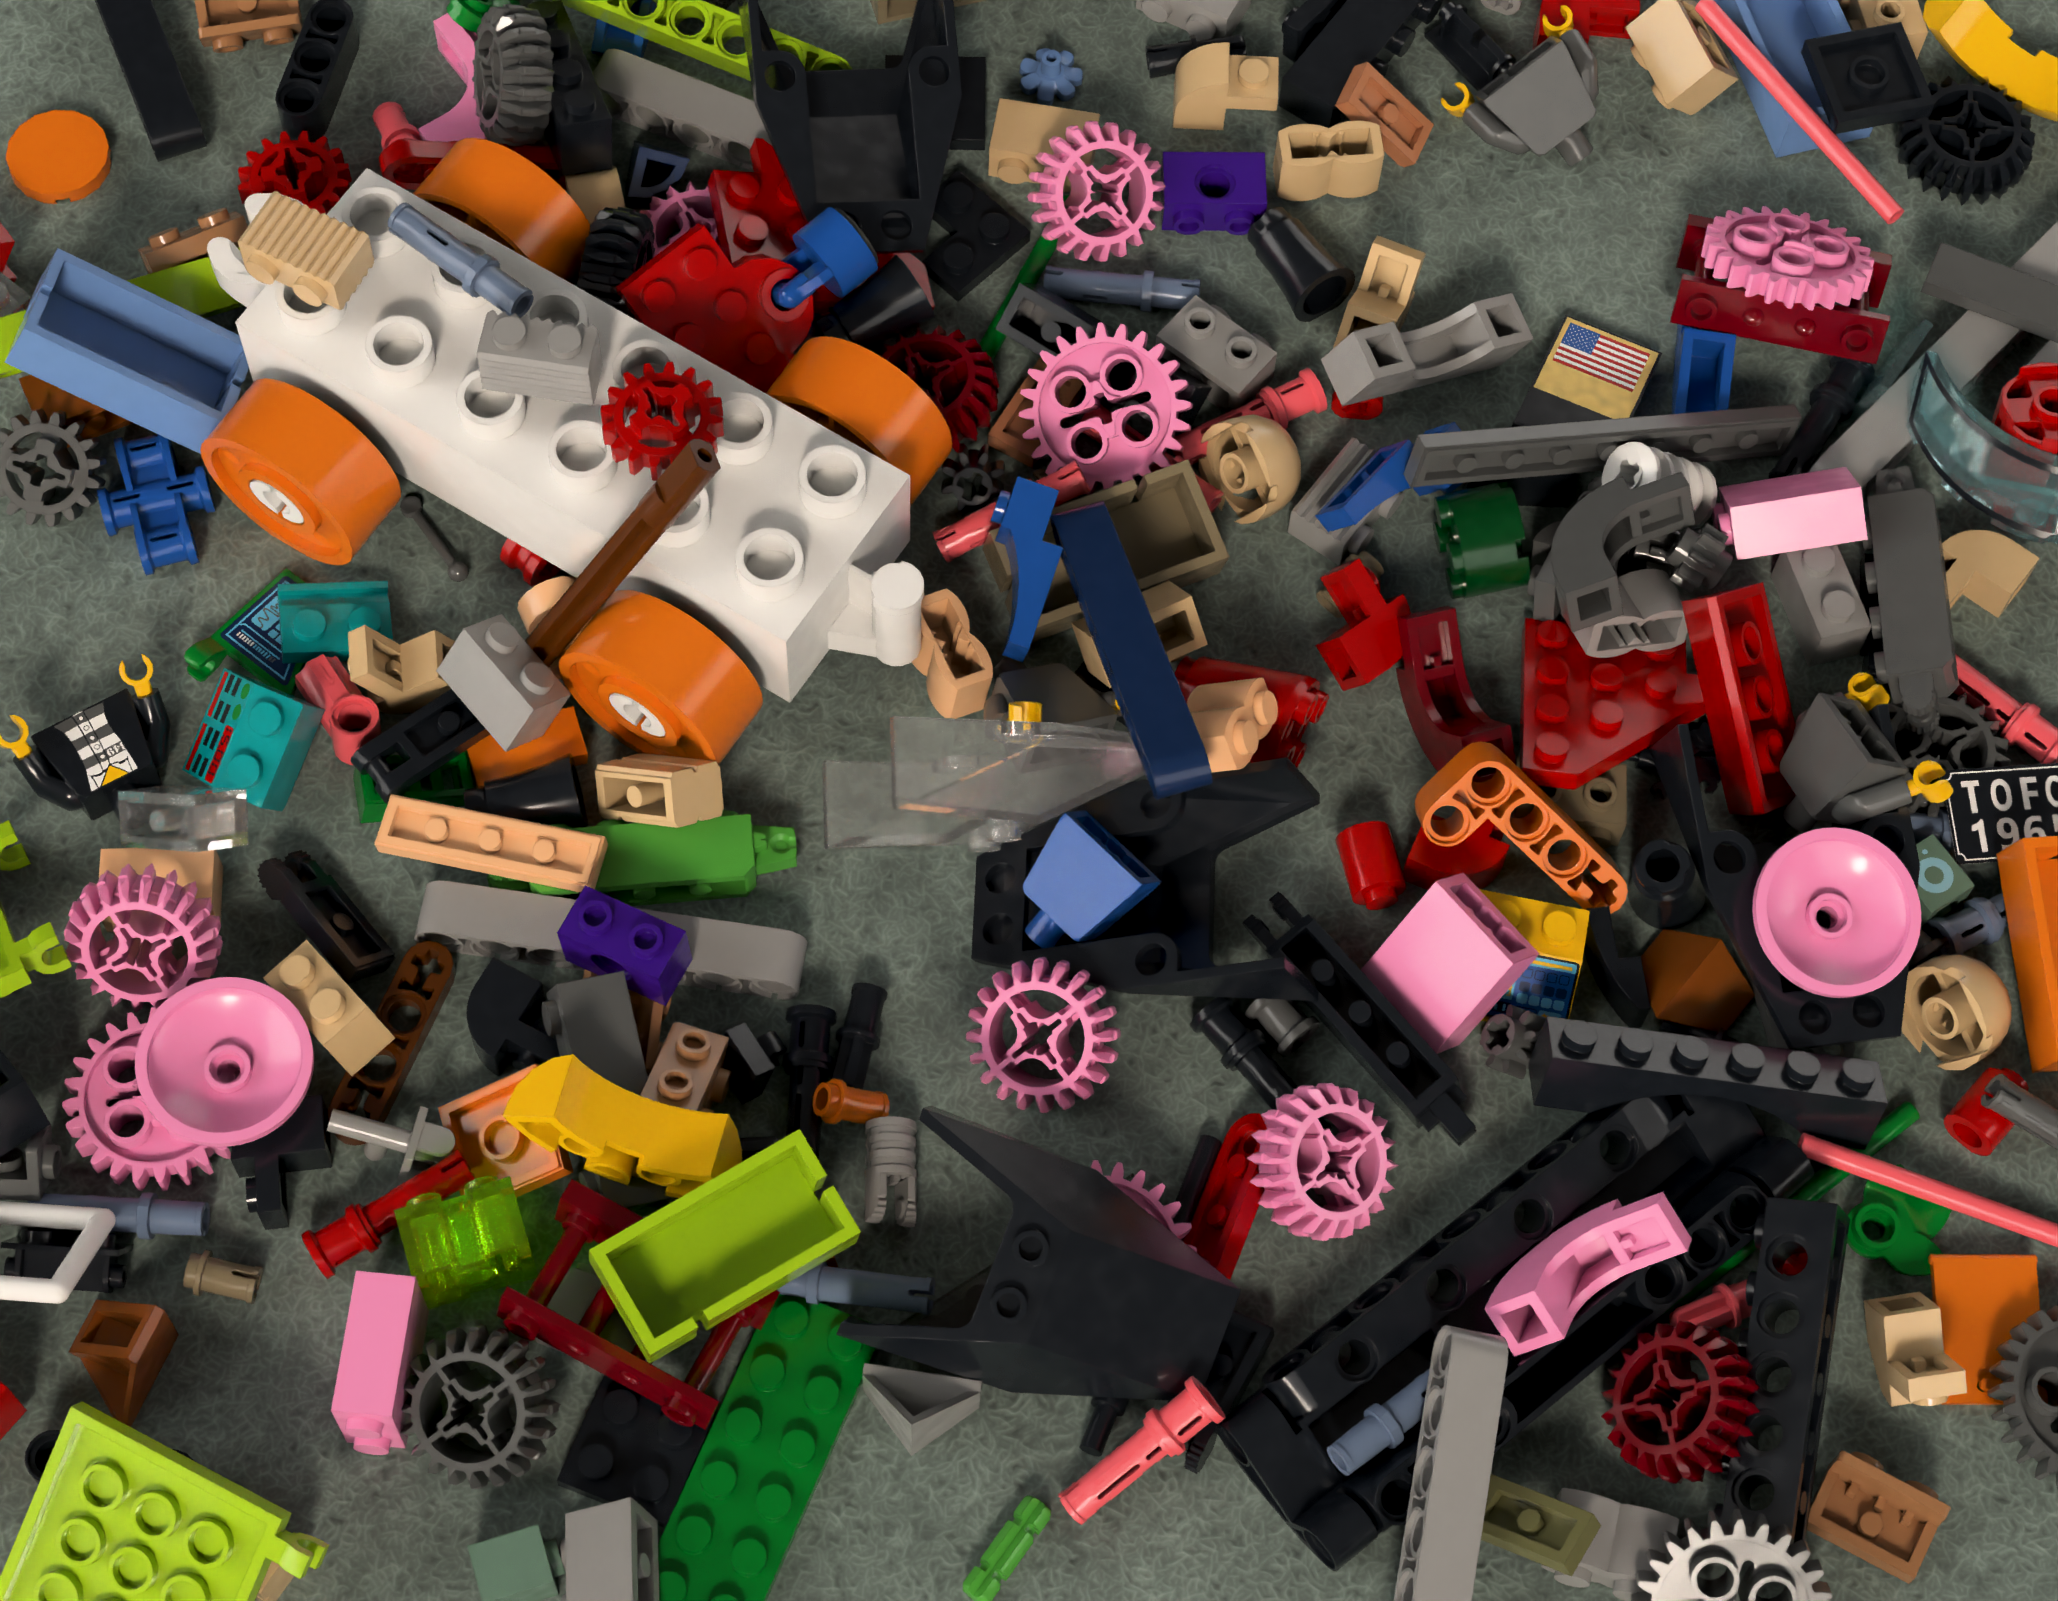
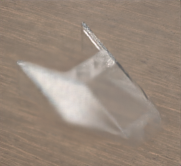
M893 716L890 718L891 762L825 760L822 762L825 849L968 845V851L970 852L1001 850L1002 843L1021 840V834L1146 775L1129 732L1053 722Z

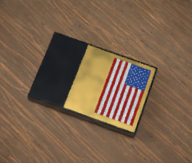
M1565 315L1516 415L1512 427L1634 417L1658 366L1662 353Z

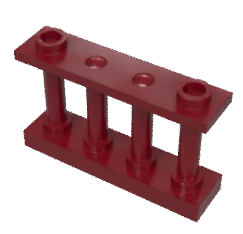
M1693 214L1688 215L1677 256L1676 268L1695 271L1694 276L1682 273L1670 323L1714 332L1735 334L1739 337L1877 364L1890 323V315L1870 312L1869 307H1879L1892 266L1891 254L1870 251L1869 257L1874 258L1875 261L1868 291L1863 292L1860 300L1851 298L1848 307L1834 304V308L1829 310L1819 303H1815L1814 310L1811 311L1801 303H1794L1793 308L1789 309L1781 301L1775 300L1771 304H1766L1762 295L1757 294L1752 297L1744 296L1745 288L1726 287L1727 282L1715 280L1713 277L1714 269L1705 268V258L1701 257L1708 223L1713 224L1714 219Z
M571 1179L560 1198L554 1218L562 1223L565 1231L526 1296L507 1286L501 1296L496 1316L503 1319L504 1326L516 1336L529 1341L538 1338L662 1406V1412L672 1421L686 1427H692L695 1424L706 1430L719 1403L716 1399L705 1394L706 1389L741 1327H748L750 1325L761 1330L780 1292L775 1290L714 1326L685 1380L681 1381L653 1366L652 1363H648L637 1343L632 1352L629 1353L599 1336L616 1308L603 1285L600 1286L579 1324L547 1308L585 1242L591 1243L594 1240L600 1244L643 1219L638 1214Z

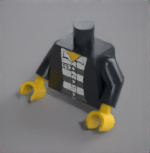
M141 654L143 661L147 665V674L141 679L135 680L127 675L123 660L119 666L121 678L128 685L134 686L136 694L131 697L126 688L32 735L31 738L35 745L30 746L26 741L29 735L26 722L19 716L10 715L13 723L18 726L20 734L18 739L11 743L5 741L0 735V747L12 749L16 755L13 758L14 764L39 797L67 811L82 809L91 820H96L114 811L124 829L140 827L152 817L153 811L144 795L162 786L158 770L168 762L172 725L159 689L152 688L150 678L154 669L153 663L148 656Z

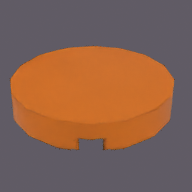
M51 110L34 115L17 128L8 141L6 161L14 184L27 197L42 203L57 204L56 200L69 198L70 202L84 199L97 190L110 173L111 150L104 130L93 118L74 110Z

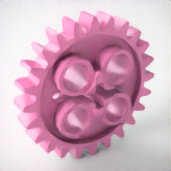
M1762 206L1761 213H1756L1748 207H1743L1741 214L1728 210L1725 218L1715 216L1713 224L1708 223L1701 251V257L1705 258L1704 267L1714 269V278L1728 279L1726 287H1743L1746 289L1744 295L1746 297H1752L1757 294L1762 295L1766 304H1771L1777 300L1783 302L1787 308L1792 309L1794 303H1801L1811 311L1814 310L1815 303H1819L1823 307L1832 310L1835 302L1849 306L1851 298L1860 300L1863 292L1868 291L1875 259L1869 257L1870 248L1860 246L1861 238L1845 237L1847 229L1844 227L1832 229L1828 227L1829 220L1827 219L1815 222L1810 220V214L1806 212L1798 216L1791 214L1787 208H1783L1781 213H1773L1766 206Z
M1101 322L1097 325L1095 338H1089L1086 331L1079 326L1076 327L1077 343L1071 345L1067 340L1058 336L1056 340L1061 353L1055 357L1044 350L1040 352L1047 367L1044 371L1029 368L1027 373L1038 384L1036 389L1028 388L1021 390V395L1033 401V408L1020 411L1019 417L1034 421L1035 426L1022 434L1023 439H1039L1041 445L1032 453L1033 459L1038 460L1047 456L1052 458L1045 472L1047 475L1058 471L1060 468L1076 460L1091 490L1084 494L1090 495L1094 492L1098 482H1101L1103 488L1107 489L1115 486L1116 482L1122 481L1124 483L1132 479L1135 480V477L1141 475L1143 478L1144 475L1152 472L1151 467L1155 463L1163 468L1171 466L1169 460L1164 455L1167 449L1183 451L1184 447L1173 437L1175 431L1184 432L1191 430L1189 424L1178 419V413L1192 409L1193 404L1189 401L1179 400L1177 394L1185 390L1189 383L1187 380L1172 381L1170 376L1179 368L1180 364L1177 360L1161 364L1160 359L1166 350L1162 343L1147 351L1145 349L1148 340L1146 332L1141 331L1131 342L1128 341V328L1126 325L1120 324L1115 336L1109 337L1105 324ZM1120 362H1129L1136 369L1137 377L1135 383L1127 390L1118 391L1113 389L1109 380L1112 368ZM1070 379H1080L1086 387L1085 399L1076 407H1065L1059 397L1061 386ZM1143 392L1151 394V399L1147 402L1113 411V421L1109 424L1100 417H1093L1064 429L1061 426V421L1065 418L1099 409V399L1103 396L1112 403H1119ZM1135 413H1147L1153 421L1152 433L1143 441H1131L1125 429L1127 420ZM1085 430H1097L1102 437L1100 452L1092 458L1084 459L1080 457L1075 447L1077 437Z
M151 1007L149 1018L156 1011V1007ZM132 1012L127 1013L128 1029L121 1032L113 1024H106V1031L110 1039L104 1044L96 1039L89 1038L87 1043L94 1054L91 1059L75 1057L73 1059V1063L82 1074V1077L67 1078L64 1082L68 1091L77 1096L62 1102V1107L66 1114L75 1117L65 1124L72 1138H80L75 1146L82 1158L93 1155L90 1163L98 1174L111 1166L110 1176L117 1185H120L132 1173L133 1183L139 1191L144 1190L150 1177H155L162 1191H167L171 1175L179 1174L182 1181L189 1186L192 1184V1168L199 1166L204 1172L211 1175L214 1171L209 1158L215 1153L223 1158L230 1159L231 1152L228 1147L204 1146L186 1141L174 1135L163 1127L150 1113L140 1094L136 1079L127 1083L117 1082L121 1072L127 1068L135 1067L138 1041L146 1023L140 1024ZM234 1067L226 1068L221 1072L220 1079L225 1082L233 1081L239 1076L240 1070ZM111 1100H119L111 1107L108 1106ZM134 1120L144 1122L141 1130L130 1137L118 1136L120 1129L126 1123Z

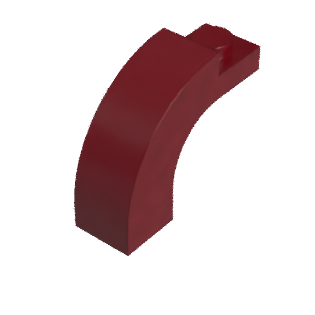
M1443 606L1397 617L1404 666L1396 668L1401 696L1415 736L1426 757L1437 772L1463 748L1471 743L1480 741L1493 744L1516 765L1511 725L1488 717L1478 705L1470 689L1464 668L1456 608ZM1493 767L1482 768L1475 773L1472 781L1486 782L1494 776L1497 769Z

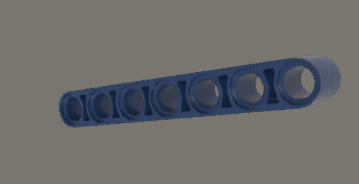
M1104 501L1051 515L1050 522L1056 545L1063 547L1060 556L1155 799L1159 800L1212 784L1211 768L1203 742Z

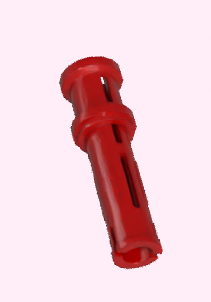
M457 1149L440 1162L420 1172L364 1207L360 1203L356 1205L352 1203L345 1208L344 1216L315 1233L311 1230L305 1231L301 1234L302 1240L322 1274L329 1279L336 1274V1267L364 1250L370 1253L379 1249L378 1245L383 1243L381 1237L457 1191L477 1182V1179L473 1172H471V1168L464 1156Z

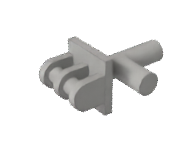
M422 1106L419 1108L412 1131L334 1108L326 1130L366 1142L364 1154L372 1161L382 1159L388 1149L405 1153L398 1179L405 1181L410 1168L420 1171L430 1168L451 1155L455 1145V1136L450 1129L425 1122L429 1108Z

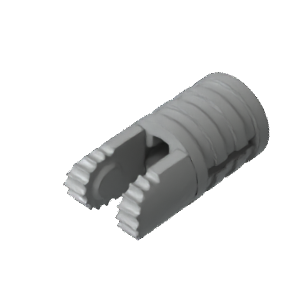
M885 1116L870 1119L865 1123V1134L867 1135L865 1140V1149L867 1151L865 1155V1165L867 1166L865 1170V1222L880 1223V1220H883L887 1202V1186H894L896 1224L904 1227H915L917 1219V1170L915 1169L917 1123L912 1119Z

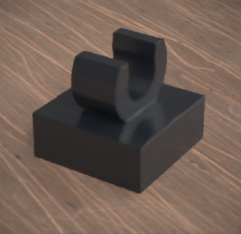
M745 1022L726 1030L724 1036L729 1037L724 1069L732 1071L730 1086L742 1104L762 1095L774 1068L780 1064L775 1056L787 1050L775 1031L765 1033L756 1039Z

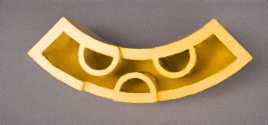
M1984 0L1926 1L1923 11L1924 21L1938 42L1959 65L1980 83H1984L1989 79L1990 89L1995 92L2007 88V101H2022V109L2058 122L2057 57L2043 50H2040L2033 56L2011 41L2010 37L2013 35V29L1999 18Z
M574 1054L552 1058L532 1069L515 1087L503 1113V1117L512 1126L551 1153L556 1151L559 1144L567 1151L586 1158L583 1169L627 1186L632 1176L642 1178L656 1185L667 1186L665 1196L680 1198L742 1162V1147L738 1130L729 1114L689 1110L645 1098L603 1078L582 1063Z

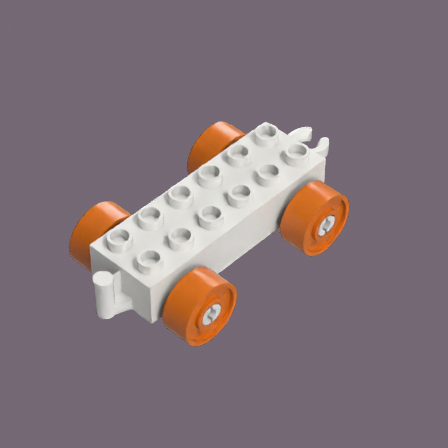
M464 138L456 142L413 194L366 168L328 212L327 215L330 218L335 217L339 222H345L349 227L354 226L358 231H364L368 234L374 256L373 267L369 268L367 276H364L361 284L357 285L355 293L351 294L350 300L345 303L342 310H338L325 303H322L319 307L309 305L294 293L293 288L276 280L270 285L256 280L247 272L240 250L227 238L216 237L207 244L208 256L219 286L232 298L247 307L235 323L253 384L201 444L202 460L220 489L251 520L292 548L326 564L345 565L349 563L399 502L401 487L394 473L396 472L578 578L656 482L652 480L650 468L643 467L636 475L631 474L628 458L616 463L612 458L611 445L604 444L600 410L602 405L609 404L607 391L609 387H618L624 390L623 374L628 371L638 379L644 376V364L650 363L655 373H663L667 362H673L675 374L682 375L684 371L692 367L696 371L697 384L705 380H710L713 383L714 397H721L723 406L724 436L717 438L718 452L716 453L721 469L603 603L559 660L560 675L574 699L601 727L638 753L717 761L719 765L760 711L763 705V697L759 685L790 703L830 649L877 657L882 663L890 666H904L918 657L921 650V602L924 598V578L921 572L911 563L902 560L901 563L894 562L910 541V507L949 456L952 450V437L947 422L931 398L903 371L878 354L844 339L828 336L814 337L802 345L766 393L760 391L575 286L581 266V255H583L585 249V238L589 236L590 223L571 196L537 165L503 145L481 138ZM255 193L247 197L245 209L249 223L253 221L272 193ZM402 203H409L417 211L444 230L450 232L478 254H489L498 260L502 271L532 290L533 293L531 295L534 296V300L526 313L531 320L538 316L541 321L550 318L553 323L561 320L563 324L572 321L575 326L583 323L586 328L594 324L598 329L603 363L594 404L587 405L482 389L483 383H481L478 360L476 359L486 314L494 310L499 315L502 311L481 296L477 298L470 296L463 290L462 282L428 260L403 240L390 233L388 219L395 208ZM634 409L630 411L626 419L625 427L630 425L629 417L636 413ZM699 415L695 417L696 425L689 429V431L692 434L698 427L700 421Z

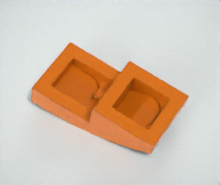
M574 706L561 709L543 736L505 752L491 734L466 750L476 786H484V782L487 780L509 776L541 766L571 753L576 766L587 764L588 752Z

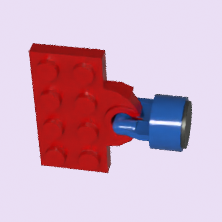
M828 207L793 234V241L797 249L781 261L764 254L743 256L730 263L705 225L697 223L616 286L615 290L638 322L766 393L795 356L794 351L808 335L814 318L812 294L816 291L815 289L824 285L835 296L843 298L878 270L877 264L879 259L873 246L857 224L841 209Z

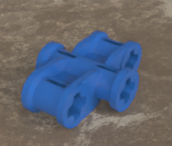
M159 434L125 441L122 437L115 438L114 446L126 489L109 492L106 488L97 490L99 505L108 535H117L120 528L134 525L135 540L146 576L154 574L155 569L161 566L187 560L191 565L200 563L187 512L204 509L207 513L216 511L204 465L195 467L194 473L179 476V469L171 440Z

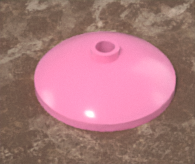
M1832 827L1811 830L1794 837L1782 845L1768 859L1761 870L1754 889L1753 922L1756 935L1764 953L1785 978L1808 992L1832 998H1850L1870 993L1893 980L1907 965L1917 946L1921 929V906L1914 881L1902 861L1887 846L1867 834L1851 829ZM1818 910L1824 911L1829 915L1831 923L1828 929L1823 928L1817 922L1816 915Z
M218 977L203 980L173 994L156 1009L144 1026L135 1055L137 1085L145 1105L154 1118L168 1131L186 1141L213 1147H229L249 1143L268 1135L284 1124L303 1101L310 1086L314 1069L313 1043L308 1027L298 1009L290 1000L274 988L251 979L239 977ZM234 1067L240 1070L239 1076L233 1081L225 1082L220 1079L221 1072L226 1068Z

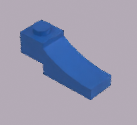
M1455 422L1426 430L1423 434L1458 432L1462 430ZM1408 439L1380 448L1315 516L1324 528L1330 532L1357 524L1380 503L1403 490L1413 488L1419 496L1440 490L1444 494L1452 492L1462 483L1410 487L1403 475L1414 444Z
M1017 476L1011 493L1004 490L1000 491L990 521L1000 524L995 541L1004 544L1006 547L1012 576L1011 620L1002 655L1023 662L1032 643L1063 547L1042 541L1059 490Z

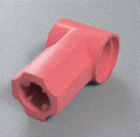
M323 654L306 662L301 672L295 675V683L307 702L325 709L320 722L332 739L335 755L342 762L353 765L350 761L353 754L364 744L382 733L379 710L377 705L370 698L363 696L356 684L350 680V675L338 657H326ZM353 729H363V730L357 731V732H350V731H349V730H353Z

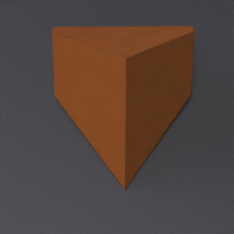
M1663 929L1641 956L1649 1003L1658 1019L1702 1028L1716 1034L1720 1028L1725 1029L1727 1032L1754 998V992L1722 939Z
M96 1299L69 1353L81 1359L113 1418L131 1427L179 1334L165 1310L157 1305Z

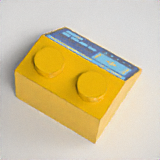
M1479 889L1539 952L1537 958L1481 1021L1487 1022L1490 1016L1493 1017L1498 1014L1506 1015L1507 1006L1510 1004L1545 1018L1550 1016L1569 1019L1583 961L1590 911Z

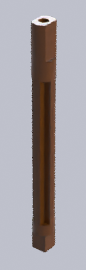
M693 439L684 447L639 501L635 510L526 638L525 642L548 668L661 535L674 524L721 469L713 446L710 443L701 439Z

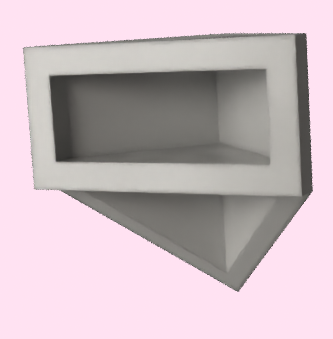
M864 1363L862 1373L863 1391L911 1456L979 1409L982 1381Z

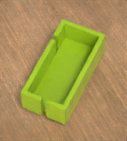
M800 1129L589 1249V1262L648 1363L651 1364L695 1338L698 1330L697 1322L701 1321L707 1331L856 1244L861 1231L834 1185L823 1191L820 1201L814 1193L823 1188L827 1174Z

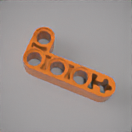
M1481 741L1469 744L1438 771L1417 793L1414 803L1417 817L1428 839L1436 845L1445 847L1457 845L1489 819L1584 910L1587 908L1609 906L1610 914L1619 910L1626 901L1628 893L1627 884L1612 857L1493 744ZM1493 767L1497 769L1494 776L1486 782L1472 781L1475 773L1482 768ZM1526 803L1534 804L1533 810L1527 816L1518 819L1510 817L1513 810L1519 805ZM1442 806L1456 807L1452 816L1445 820L1431 819L1433 813ZM1564 839L1572 840L1571 845L1564 852L1558 854L1548 853L1551 846L1557 841ZM1587 867L1590 873L1601 882L1600 885L1593 881L1587 882L1583 875Z

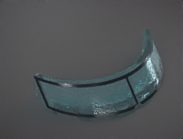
M1926 350L1913 381L1906 426L1914 445L1919 443L1929 462L1942 477L1941 485L1959 502L1964 498L1974 507L1990 516V523L1994 526L2041 544L2054 542L2058 544V455L2031 446L1989 421L1958 390L1946 372L1937 352Z

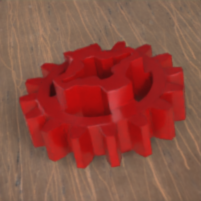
M304 130L300 133L298 140H290V136L286 131L281 132L280 143L273 144L266 138L262 139L261 143L264 151L261 154L248 151L246 157L249 166L239 167L238 169L241 184L237 186L242 204H245L247 197L252 194L278 191L282 195L299 200L311 209H316L321 214H328L350 188L349 183L352 182L349 165L344 162L342 150L339 147L330 150L328 139L325 136L317 139L315 143L310 142L308 131ZM292 176L297 177V190L293 189Z
M667 362L663 373H655L651 364L646 363L643 367L644 376L638 379L628 371L623 374L624 390L612 386L607 390L609 404L602 405L600 410L603 424L601 426L603 441L605 445H611L612 458L616 463L628 458L631 474L636 475L643 467L650 468L652 480L657 481L662 474V470H666L684 447L693 439H701L710 443L715 454L718 452L717 438L724 436L721 397H714L713 383L710 380L697 384L694 368L690 367L682 375L675 374L673 362ZM634 409L636 413L629 417L630 425L625 427L626 419L630 411ZM699 415L700 421L698 427L692 434L689 431V429L696 425L695 417Z

